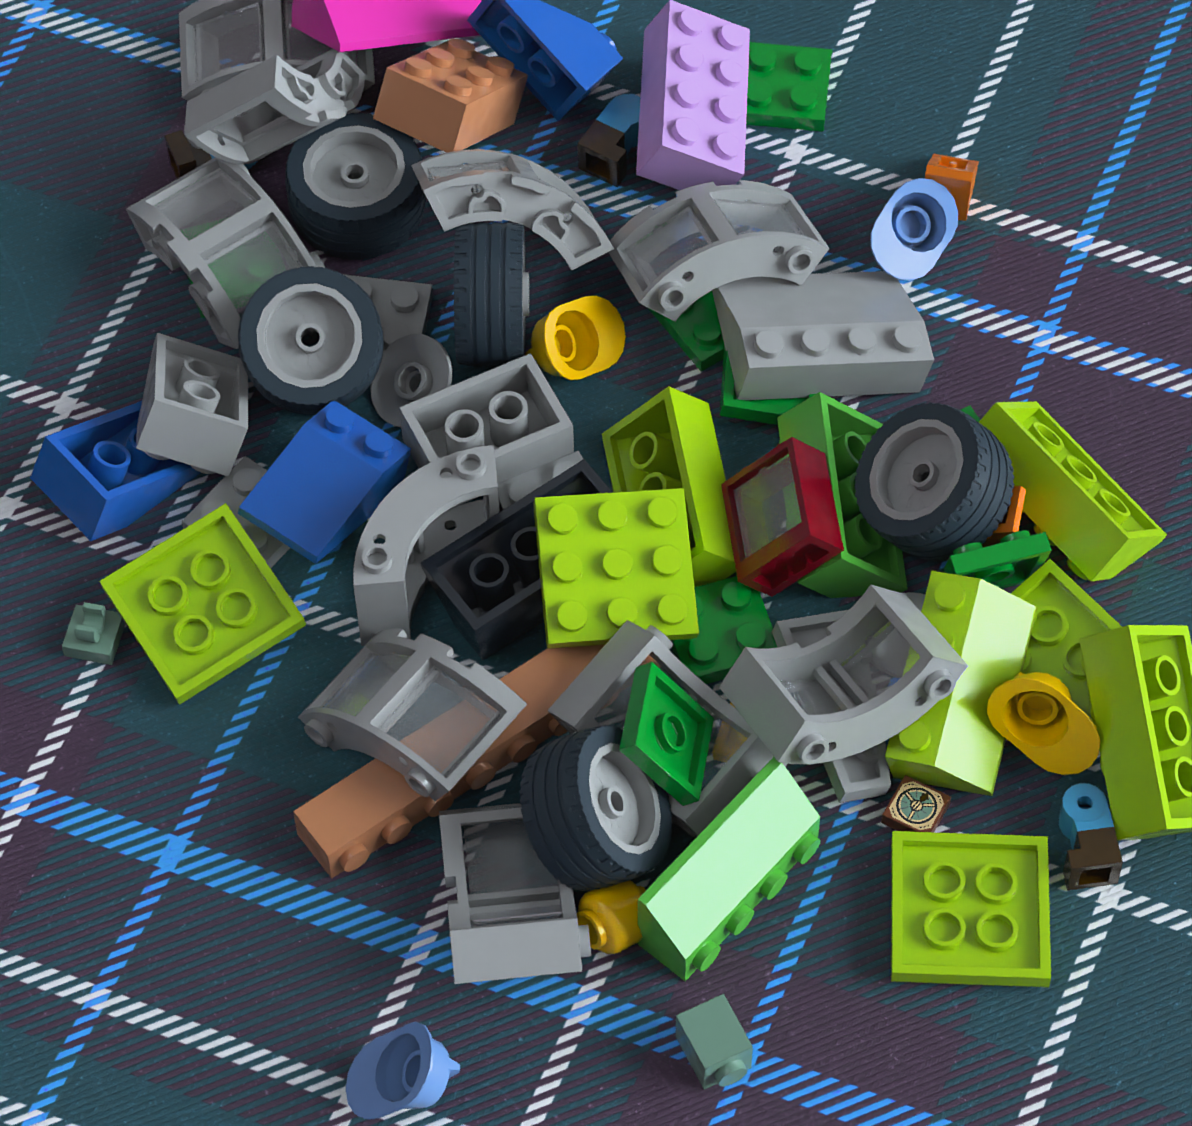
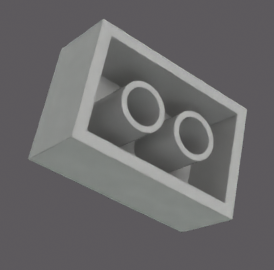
M531 353L399 407L402 439L405 445L411 448L410 454L419 469L439 458L458 451L494 445L497 483H501L574 452L573 424ZM443 472L440 476L449 478L452 474L450 472ZM472 498V499H470V500L464 501V502H462V503H460V504H458V505L464 504V503L469 502V501H471V500H473V499H476V498Z

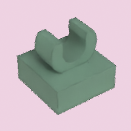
M84 602L83 606L75 605L62 644L64 656L112 665L126 623L118 612L106 610L103 605Z

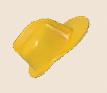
M596 295L581 297L555 307L548 315L535 324L531 337L532 348L525 352V355L531 353L543 371L553 376H562L568 380H580L606 370L617 363L624 351L626 339L624 322L618 310L608 300Z
M1019 672L1012 680H1007L996 687L989 697L987 715L991 725L1029 759L1045 770L1061 775L1078 774L1091 767L1099 755L1101 740L1096 725L1073 702L1069 689L1059 678L1042 672L1027 674Z

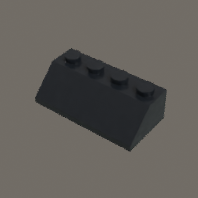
M584 459L421 562L425 575L455 627L482 660L487 659L544 622L533 506L534 499L536 497L613 493Z

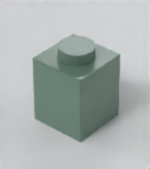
M724 994L676 1015L675 1037L704 1090L716 1084L722 1087L731 1085L742 1079L746 1075L747 1070L751 1069L753 1046Z

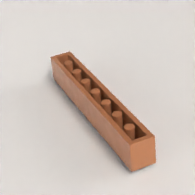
M605 645L548 648L500 678L499 680L523 699L527 706L456 785L438 800L434 801L429 796H421L408 785L404 775L375 758L294 810L297 835L331 879L343 871L351 872L359 868L367 861L369 855L386 843L394 844L408 835L415 824L429 815L431 817L438 816L439 811L447 810L455 798L469 789L476 790L482 788L493 779L497 771L512 761L518 763L525 760L535 751L537 745L552 735L560 736L568 732L547 710ZM650 655L639 665L653 662L658 668L660 666ZM635 671L601 709L611 704L620 691L633 683ZM464 701L401 743L443 774L490 720Z

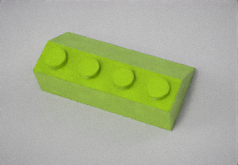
M668 386L603 432L602 439L613 492L684 488L694 587L724 580L736 572L721 487L726 478L709 403Z
M1037 401L996 402L979 421L980 424L996 436L1008 452L1014 470V486H1022L1026 489L1022 512L1035 523L1034 531L1036 534L1046 532L1049 544L1057 546L1068 557L1066 561L1068 567L1080 578L1090 581L1112 579L1162 542L1167 536Z
M931 571L921 612L967 663L968 667L956 682L955 688L950 695L939 700L929 711L910 726L889 738L885 759L893 778L903 780L906 775L923 784L988 796L993 795L1006 738L991 725L987 715L988 699L996 687L1007 680H1012L1019 672H1022L1037 611L1036 606L980 578ZM913 648L906 673L920 659L919 654Z
M1127 625L1079 638L1082 651L1081 665L1087 678L1091 700V718L1096 725L1101 740L1100 767L1105 776L1110 803L1109 809L1117 840L1148 839L1192 832V645L1188 625Z

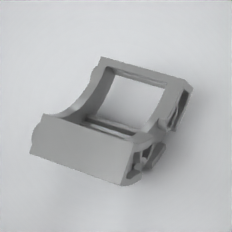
M334 49L297 68L291 67L276 54L187 101L184 135L193 147L201 148L220 160L234 164L256 162L282 147L345 117L349 110L358 105L364 88L365 73L344 52H338Z
M494 445L458 451L421 467L393 488L369 518L356 550L353 570V586L361 646H365L381 630L390 628L403 629L407 635L406 638L411 639L413 616L425 592V585L429 581L421 567V562L499 513ZM443 472H450L452 474L449 478L440 476ZM483 496V500L458 505L472 498ZM454 526L456 527L454 530H447ZM377 538L385 540L383 544L374 543Z

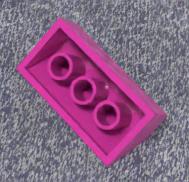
M293 0L291 26L338 52L477 36L480 34L471 26L467 19L482 0Z

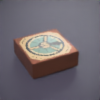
M905 775L882 814L881 823L897 831L935 832L950 805L951 796Z

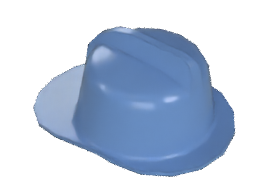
M922 178L905 182L894 192L877 217L870 233L872 253L875 261L885 273L898 280L912 281L925 276L933 268L958 226V209L954 197L940 183L932 179Z
M419 1022L406 1024L399 1029L375 1038L366 1044L354 1058L347 1075L346 1095L348 1105L355 1115L366 1120L381 1118L402 1109H422L432 1106L442 1096L448 1079L460 1072V1065L449 1058L447 1050L440 1042L432 1039V1035L425 1025Z

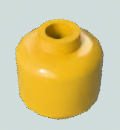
M629 880L610 887L590 890L582 896L578 903V926L588 925L590 948L598 949L606 954H615L641 941L642 934L638 926V898L646 891L644 887L637 886Z

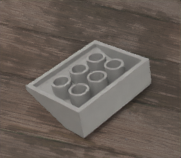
M884 271L810 274L802 285L776 277H751L736 280L712 290L726 351L728 350L737 400L809 397V394H817L819 392L827 396L919 393L934 362L923 318L898 279Z

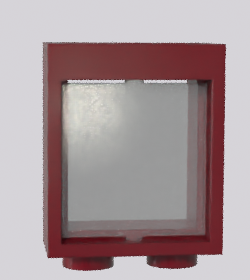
M790 437L721 484L738 582L773 597L844 551L824 452L794 437Z

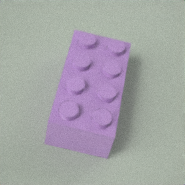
M669 0L644 29L636 175L678 190L708 182H714L716 186L736 184L744 176L750 29L673 0Z

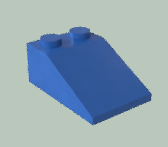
M482 0L467 19L499 57L511 61L514 64V69L528 74L526 87L557 121L561 120L593 92L623 59L617 52L612 39L606 34L600 33L593 24L540 0Z
M142 401L47 435L42 443L30 478L90 541L128 527L201 473L188 464L172 459H154L144 451L136 449L137 423Z
M331 401L302 426L238 508V514L317 564L370 518L388 493L404 480L411 448L337 401Z

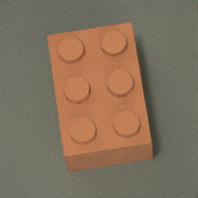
M450 39L386 68L373 119L444 152L464 150L514 124L528 74L514 69V64L505 58L488 57L475 51V46L470 42L461 39Z

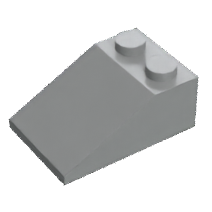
M157 333L153 344L137 423L136 449L144 451L154 459H172L188 464L204 474L218 473L229 477L248 430V375L241 358Z

